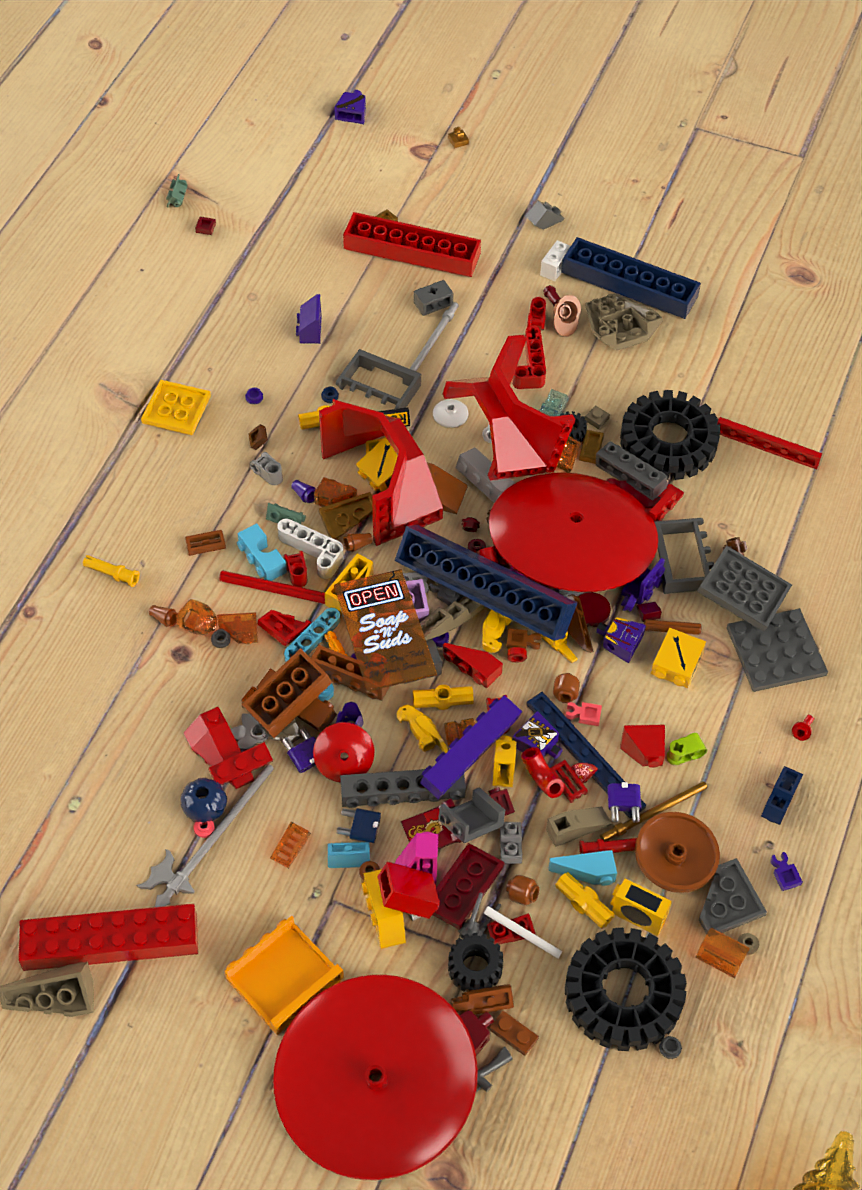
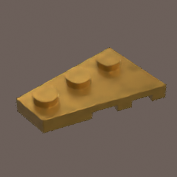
M371 492L319 508L318 512L330 538L337 540L373 514Z

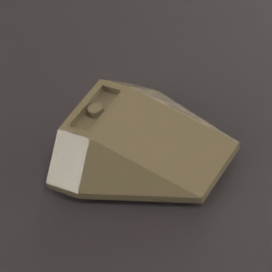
M616 293L585 303L593 334L600 341L615 350H621L648 341L663 321V318L655 310Z

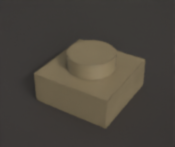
M595 406L585 416V420L597 429H600L609 420L610 414Z

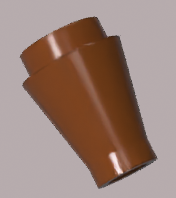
M371 533L348 534L344 537L343 541L345 549L354 552L368 544H372L373 538Z
M152 605L149 609V615L166 627H173L178 621L179 615L175 609Z

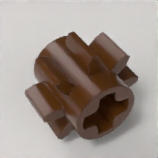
M740 537L726 540L727 545H724L723 550L728 546L744 556V552L747 550L746 541L741 542Z

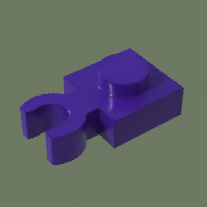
M782 852L781 859L783 861H778L775 855H772L771 864L777 868L773 874L781 891L801 886L803 881L795 865H788L787 854Z

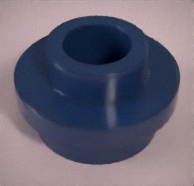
M328 386L323 389L321 398L326 403H333V399L338 400L339 393L336 388Z

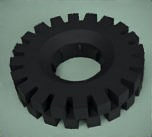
M664 390L663 397L660 396L658 391L649 392L648 398L642 395L637 398L636 403L632 402L623 417L620 444L622 449L630 454H634L637 458L650 464V466L658 471L663 472L667 476V480L670 473H673L675 480L684 479L685 472L690 478L698 474V469L704 471L708 467L709 462L712 463L719 443L720 425H717L718 418L715 413L711 414V408L706 403L700 406L701 399L692 396L689 401H686L688 393L681 391L678 392L677 398H673V390ZM670 422L682 426L688 434L687 438L681 442L669 443L657 438L653 430L660 423Z
M623 927L613 928L611 934H607L606 930L596 933L593 941L588 938L581 944L580 951L576 950L571 958L565 982L566 1005L568 1012L573 1013L572 1020L578 1028L583 1026L585 1028L584 1035L592 1041L595 1037L600 1039L599 1045L610 1049L612 1044L618 1045V1051H629L630 1046H635L636 1051L646 1049L649 1043L652 1042L656 1045L664 1038L666 1033L669 1035L680 1018L687 991H685L687 985L685 974H681L682 965L678 957L674 959L671 957L673 950L666 943L659 946L657 944L659 938L650 933L647 938L642 937V930L631 928L630 933H624ZM627 968L634 970L635 973L638 972L645 979L649 995H645L643 1002L639 1005H631V1007L620 1006L607 997L606 989H603L602 985L603 979H607L608 973L615 969Z

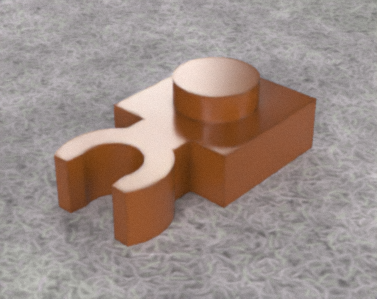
M508 628L506 649L513 647L526 649V646H530L535 650L540 649V643L534 642V640H541V634L533 633L527 635L528 630Z

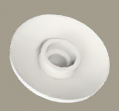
M447 399L436 404L433 409V417L439 425L455 428L467 421L468 409L465 404L458 400Z

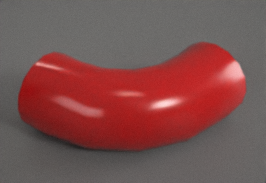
M532 747L525 750L521 754V758L535 783L548 797H559L564 791V783L549 768L540 749Z

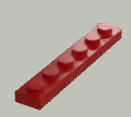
M722 417L718 419L717 425H720L721 436L816 470L819 466L823 453Z

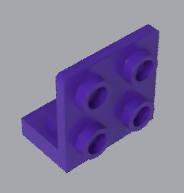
M661 558L652 570L647 569L635 580L629 582L623 588L621 595L625 597L626 595L630 596L631 593L634 594L633 597L637 598L636 604L638 605L642 604L645 600L648 601L653 594L654 588H659L663 581L661 577L665 571V559Z

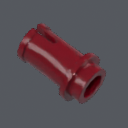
M551 285L544 288V296L548 297L552 305L555 306L561 299L556 292V288Z

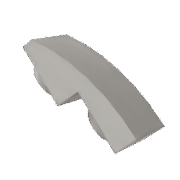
M504 822V826L500 827L501 860L504 863L522 864L521 822Z

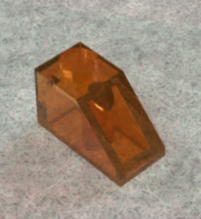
M256 612L217 615L219 629L227 631L230 637L237 643L251 644L258 642Z

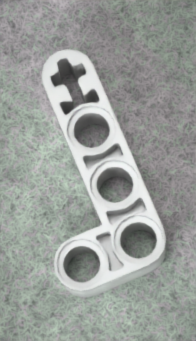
M282 519L278 522V536L281 542L318 558L317 571L319 577L329 579L335 574L344 560L341 542L290 519Z

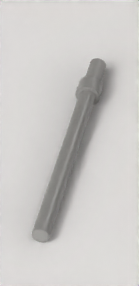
M453 302L450 308L444 312L442 320L410 367L411 370L417 371L447 323L453 319L454 312L459 306L458 303Z

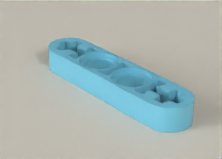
M335 608L326 609L285 649V661L287 662L291 658L290 654L294 655L297 652V647L298 649L301 648L307 655L312 652L325 639L324 635L329 631H333L339 625L340 612ZM322 627L324 631L322 633H315L314 629ZM307 639L312 643L309 646H303L301 642Z

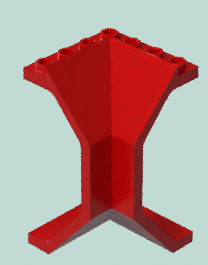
M524 335L507 337L489 377L446 381L442 393L444 399L474 396L488 419L493 449V461L487 475L490 480L555 472L576 420L573 414L549 416L522 403L515 395L510 384L527 340Z
M334 399L332 406L319 410L323 460L382 436L387 438L398 455L388 489L372 496L373 541L376 546L403 536L406 526L419 525L425 527L443 519V506L424 454L400 418L385 416L382 412Z

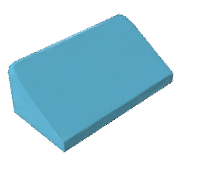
M369 842L328 844L329 868L360 867L364 862L370 861Z

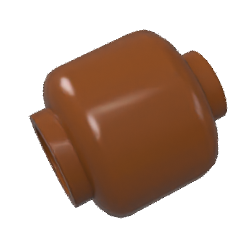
M570 673L557 676L553 687L555 698L562 703L576 700L579 695V679Z
M516 875L512 880L508 881L506 891L512 902L530 905L538 898L539 886H537V882L532 878Z

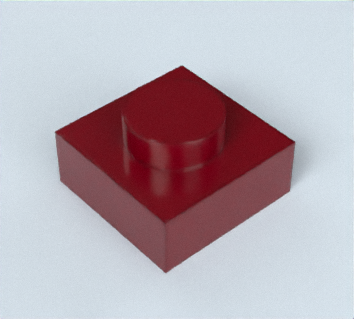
M199 217L195 227L196 233L212 235L216 226V219Z

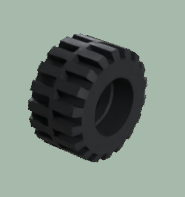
M473 933V936L470 937L469 934H465L463 940L461 938L456 940V945L453 944L451 952H449L448 971L450 979H454V985L456 987L460 985V990L463 992L466 989L472 991L489 988L492 985L496 986L499 979H501L504 961L503 952L500 951L498 943L494 945L495 940L492 937L486 938V934L482 933V936H477V933ZM471 956H479L486 960L488 966L483 970L473 971L468 969L463 962Z

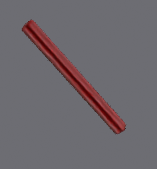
M224 570L219 575V579L222 582L325 604V592Z

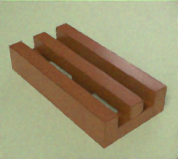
M222 530L185 537L189 556L226 549Z

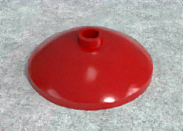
M338 722L326 727L318 735L313 748L314 762L320 773L326 778L341 783L340 775L367 773L373 764L375 755L374 744L370 735L359 725L350 722ZM342 753H347L348 757L346 759H343L340 757V755Z

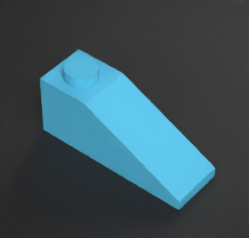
M612 850L554 857L549 860V871L560 875L569 872L577 880L602 886L610 885L616 881L617 870Z

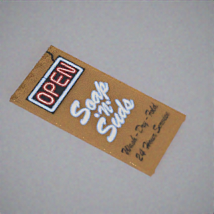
M402 569L334 584L367 692L437 675Z

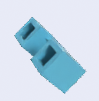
M257 523L238 533L237 545L241 552L244 551L247 554L246 557L249 563L255 565L260 578L263 577L265 580L272 581L287 573L286 561L277 549L268 553L261 552V550L268 547L267 536Z

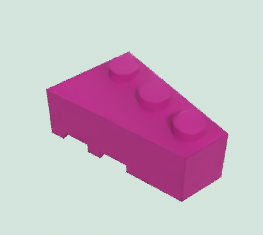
M432 832L416 833L395 860V864L431 873L436 884L438 834H433Z

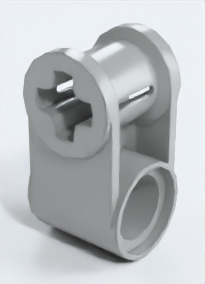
M263 452L261 457L250 462L253 472L270 485H279L283 481L281 464L274 460L267 452Z

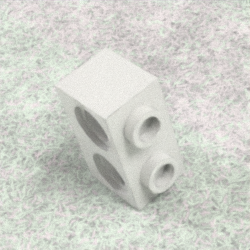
M557 240L541 261L540 276L556 281L562 271L563 257L571 246Z

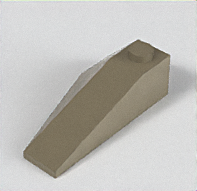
M88 961L66 965L0 986L2 1008L25 1012L30 1010L43 1011L44 1014L60 1013L68 1017L93 1013V978Z

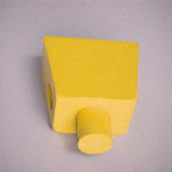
M502 736L496 740L492 786L513 787L516 741H513L510 736ZM501 764H507L508 768L501 769Z

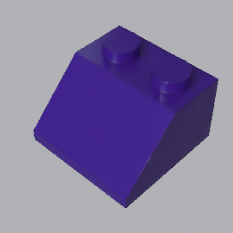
M316 294L300 306V313H297V323H299V326H296V336H299L300 343H321L322 313L320 294Z

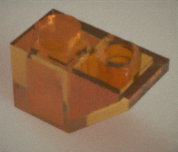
M323 477L314 492L315 504L321 507L357 496V489L353 486Z

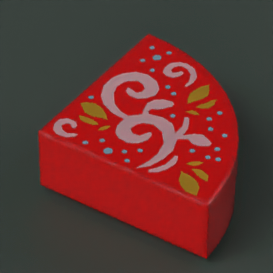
M577 763L571 767L582 783H586L598 770L597 767L589 763Z

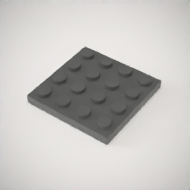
M726 546L697 592L765 632L792 584Z
M800 608L776 613L765 632L745 620L727 624L728 633L753 692L827 676L828 670Z

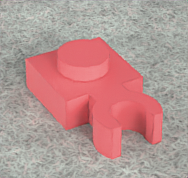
M582 702V707H578L575 703H568L567 709L574 712H566L567 719L580 718L579 723L599 726L602 705Z

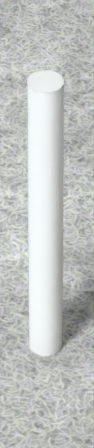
M487 906L483 914L557 959L562 953L560 949Z

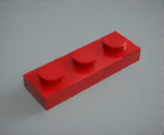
M265 742L209 767L208 770L213 780L224 785L273 762V758Z

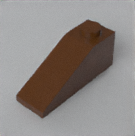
M574 594L565 596L577 602L567 632L583 650L589 653L594 652L580 598Z

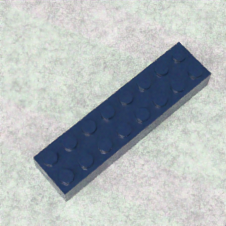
M579 237L575 239L563 257L561 273L686 319L699 296L701 283Z

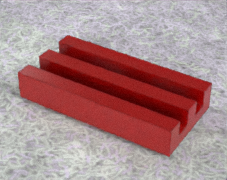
M566 760L550 768L560 780L562 778L566 785L564 784L563 793L570 803L574 802L576 798H581V795L588 794V789ZM561 767H563L566 770L568 775L580 789L579 791H577V789L571 783V780L562 771Z

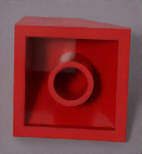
M624 725L620 749L641 766L651 768L663 766L665 757V725Z

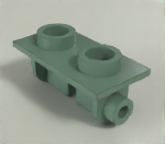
M178 174L176 180L173 179L170 188L172 191L169 190L166 200H169L167 207H169L170 203L175 207H180L183 203L188 184L185 180L179 179L180 174Z
M268 503L266 520L278 523L282 519H290L301 524V522L305 521L306 515H303V512L299 513L278 506L276 503Z

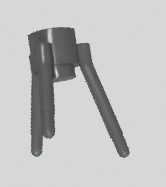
M482 892L478 895L470 920H467L463 927L458 930L459 936L462 939L465 934H469V937L473 936V933H477V936H482V933L487 928V924L492 920V918L488 917L481 928H479V924L475 921L483 897ZM497 904L494 910L498 912L501 904Z

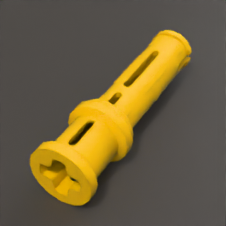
M86 555V558L83 560L84 567L110 575L117 582L123 581L128 583L129 586L134 587L139 580L140 574L137 570L131 571L123 565L116 566L90 555Z

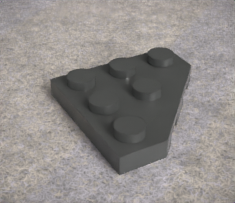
M737 858L718 865L699 918L708 938L764 917L767 914Z

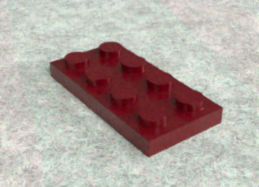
M468 843L436 887L440 905L438 910L433 913V916L460 930L472 914L479 893L482 892L483 896L504 868V861Z

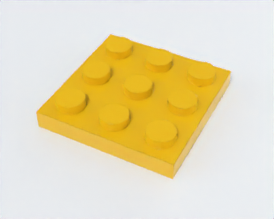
M160 380L141 418L142 424L193 435L211 397V392Z

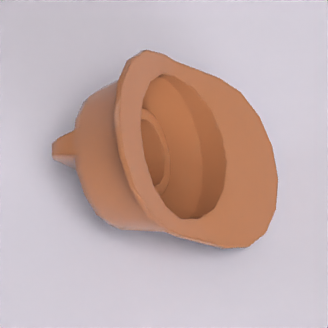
M573 295L562 297L553 309L554 327L558 334L568 337L572 335L578 326L581 305L579 300Z

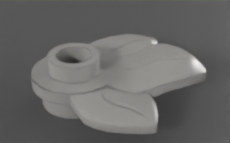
M242 714V725L231 729L235 740L239 741L238 746L240 749H250L256 743H262L269 737L250 714Z

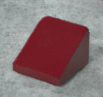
M656 602L636 606L642 622L646 619L656 620L661 618L662 611Z

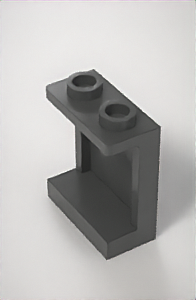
M480 787L473 790L472 800L452 809L445 804L440 805V823L463 843L504 826L505 809Z

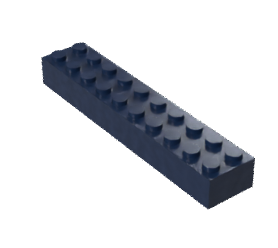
M419 525L406 526L394 561L553 641L565 637L577 602Z

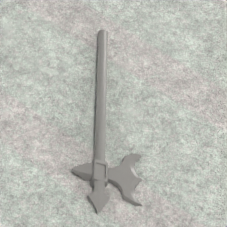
M270 764L266 765L181 872L178 871L176 874L172 872V865L175 860L171 852L165 849L166 857L163 862L151 867V875L146 882L136 885L140 889H152L158 884H167V890L163 894L157 895L155 907L169 905L170 898L174 893L176 895L179 892L194 894L195 891L188 882L189 874L274 770L273 766Z

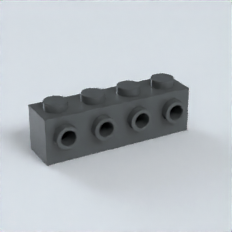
M611 441L596 453L597 467L620 481L626 480L628 484L652 501L667 488V476L663 472L658 471L650 466V464L640 460L634 454H630Z

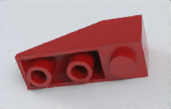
M449 643L443 644L442 655L444 658L458 666L461 672L470 675L477 684L488 688L502 674L503 663L489 652Z

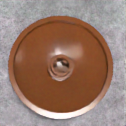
M665 812L652 817L641 828L635 844L636 860L643 874L653 884L667 891L686 893L698 890L712 879L719 865L720 850L716 837L706 824L686 813Z

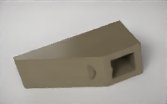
M602 806L571 810L548 818L546 831L554 846L557 847L610 826L611 822Z

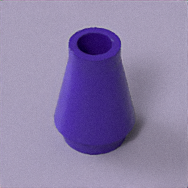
M295 480L292 483L291 488L303 502L312 503L315 501L318 494L315 487L299 480Z

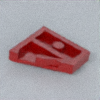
M270 610L258 619L257 625L284 646L295 640L312 624L309 620L301 622L295 620V616L285 615L275 610Z

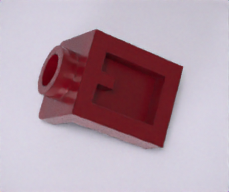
M500 787L488 791L489 796L505 809V816L515 812L507 789L500 790Z

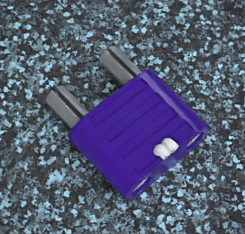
M305 727L300 729V733L305 741L294 747L288 737L282 740L288 750V756L299 773H303L316 766L313 757L316 738L311 737Z
M628 782L609 784L607 786L608 808L611 810L612 822H615V819L616 822L619 821V811L632 812V821L638 823L640 821L639 811L642 809L640 785L628 784Z

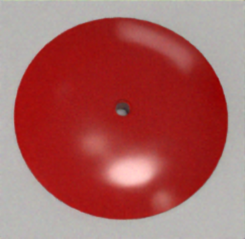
M558 472L525 478L507 488L497 498L490 512V536L502 558L524 576L556 589L574 592H597L623 586L635 580L648 569L655 558L658 548L656 525L642 503L617 485L589 475Z
M359 976L337 983L322 991L309 1001L292 1020L281 1040L274 1065L273 1087L276 1107L280 1119L293 1142L313 1162L333 1173L348 1178L360 1180L391 1179L411 1173L430 1163L446 1150L458 1136L468 1119L476 1095L478 1078L477 1059L473 1041L462 1018L438 993L421 983L399 976ZM373 1074H382L379 1081L371 1080Z

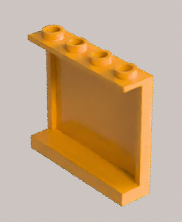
M290 916L287 920L283 919L280 921L274 931L263 935L257 945L249 947L240 959L232 961L225 970L226 980L276 1035L291 1024L294 1017L309 1001L344 978L343 969L338 964L334 965L294 923L293 916Z

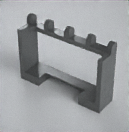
M359 349L337 379L336 385L341 390L348 385L352 392L356 389L366 392V398H370L373 395L382 399L381 404L385 405L388 401L396 405L395 409L406 408L420 388L421 373ZM359 366L370 371L376 367L403 378V384L409 387L399 399L352 380L351 377Z
M703 518L654 522L658 532L657 549L659 558L665 559V571L661 577L663 578L662 587L664 594L697 591L710 572L709 569H712L714 566V562H707L705 555L711 552V548L709 546L703 547L702 539L707 537V532L700 531L698 526L704 524ZM694 532L705 577L673 579L663 535Z

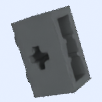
M445 280L414 291V304L423 316L449 307L453 303V291Z

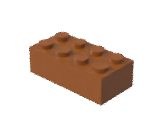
M300 648L242 706L275 738L332 681L327 673Z

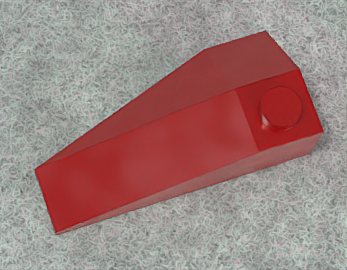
M219 707L200 714L184 732V736L192 751L199 754L209 766H213L241 753ZM249 772L228 783L235 789H238L253 782L255 779L252 773Z

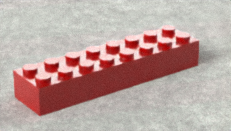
M353 212L343 234V244L346 250L472 277L481 254L480 239Z
M195 904L20 920L19 963L23 971L60 968L88 961L89 965L198 954V928Z

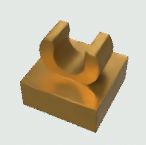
M460 126L454 128L453 132L448 134V139L454 149L469 144V138L463 130H460Z

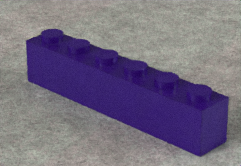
M505 695L500 700L496 698L489 705L490 710L487 713L483 711L476 718L477 723L474 726L470 724L463 731L462 734L464 736L460 740L456 738L449 745L450 750L447 753L443 751L436 758L435 761L437 763L433 767L429 765L422 772L423 778L420 783L438 800L521 715L522 710Z

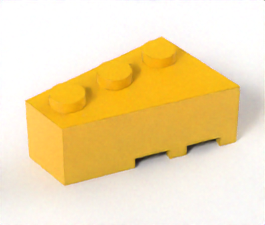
M357 553L325 592L326 606L337 609L341 615L358 623L362 609L349 612L342 591L370 585L374 575L373 561Z
M380 869L363 873L364 882L361 883L363 895L368 896L366 898L367 909L372 912L370 914L372 926L376 927L380 947L383 949L406 943L403 913L383 906L377 877L382 870Z

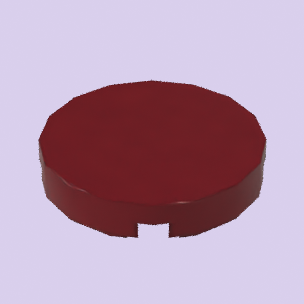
M594 592L578 596L587 627L588 625L598 627L600 622L605 624L608 621L611 606L604 596Z

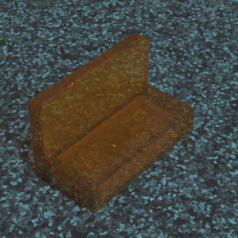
M710 928L700 945L696 958L735 978L749 951V947Z

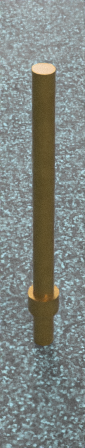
M703 781L639 814L640 821L638 823L636 821L634 823L630 819L624 823L619 822L615 824L612 829L601 834L600 838L608 841L615 836L620 837L626 834L627 830L707 789V784Z

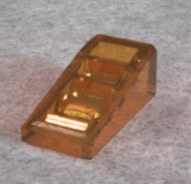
M291 822L270 859L289 869L311 833ZM293 832L299 834L301 836L300 839L294 837L292 835ZM291 839L297 844L296 846L288 843L287 841ZM287 846L292 849V853L284 850L283 847ZM281 852L288 856V860L279 857V853Z

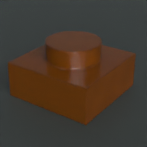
M259 424L248 434L250 446L255 450L268 441L266 426Z

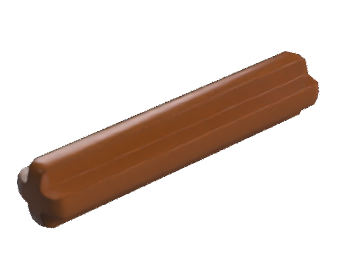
M648 619L644 621V625H646L645 631L668 632L669 628L685 634L699 635L702 630L700 623Z

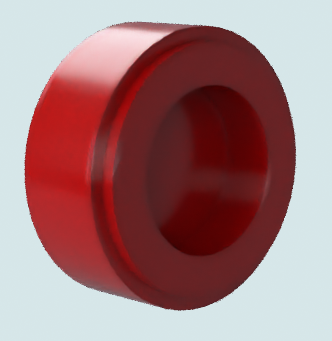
M521 647L510 648L507 651V658L511 662H523L527 659V650Z

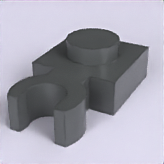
M436 582L437 586L432 583L429 584L430 591L437 593V598L448 606L454 601L459 602L464 597V595Z

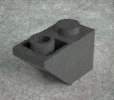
M539 200L526 214V217L535 226L543 230L565 219L560 214L562 211L556 206L552 207L548 202L545 201L543 203Z

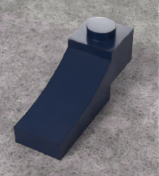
M786 766L783 767L761 817L781 825L802 779V773Z

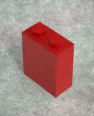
M386 862L377 876L383 906L430 919L440 905L433 875L399 864Z

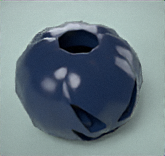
M204 777L189 782L184 787L180 803L185 815L189 819L205 823L216 820L223 814L227 804V796L220 783Z

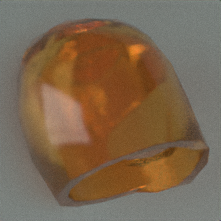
M190 599L178 612L176 623L180 628L190 633L205 635L216 629L217 616L207 604ZM189 611H191V612H190V615H189L188 618H187V620L184 622V619H185L186 614H187Z

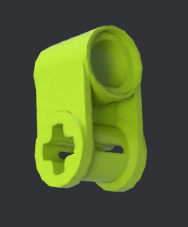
M691 733L670 743L666 759L672 765H680L690 760L701 758L707 753V748L698 733Z

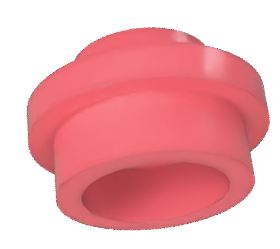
M213 821L205 823L195 822L194 832L201 838L209 837L215 830ZM202 825H207L205 829L200 828Z

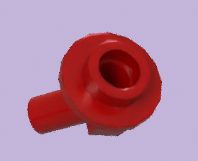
M808 714L803 722L795 723L792 727V735L800 741L809 739L812 734L810 725L815 718Z

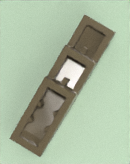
M468 597L460 604L454 601L445 610L440 607L414 627L411 632L421 640L427 641L462 625L482 611L485 606Z

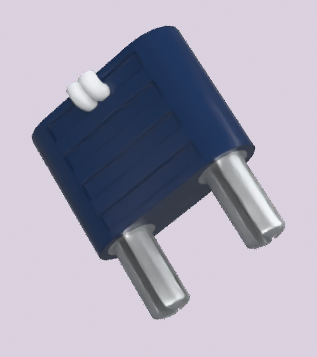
M343 808L341 815L354 817L351 829L338 827L337 834L350 836V839L375 843L381 813L359 808L356 810Z

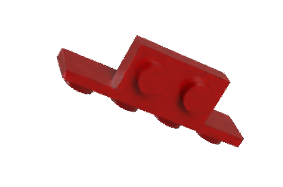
M668 484L667 488L659 495L661 498L654 507L646 508L653 521H662L665 515L684 496V491L672 484Z

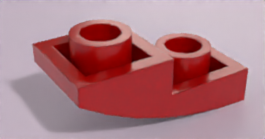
M529 913L510 919L536 935ZM497 921L487 924L490 937L495 940L494 945L525 939Z

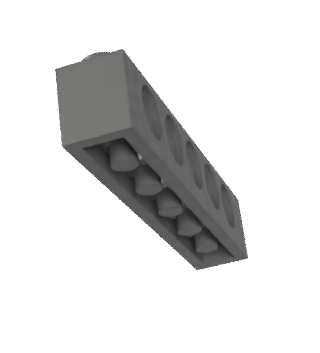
M425 769L340 775L342 807L355 808L362 805L377 806L379 804L396 805L402 802L418 803L428 800L437 802L442 799L459 800L465 798V777L463 774L438 800L429 790L420 788L422 786L420 783L423 778L422 772ZM400 787H406L407 789H406V790H400L399 788H400ZM381 788L387 789L383 792L379 791ZM359 790H365L366 792H365V793H359L358 791H359Z

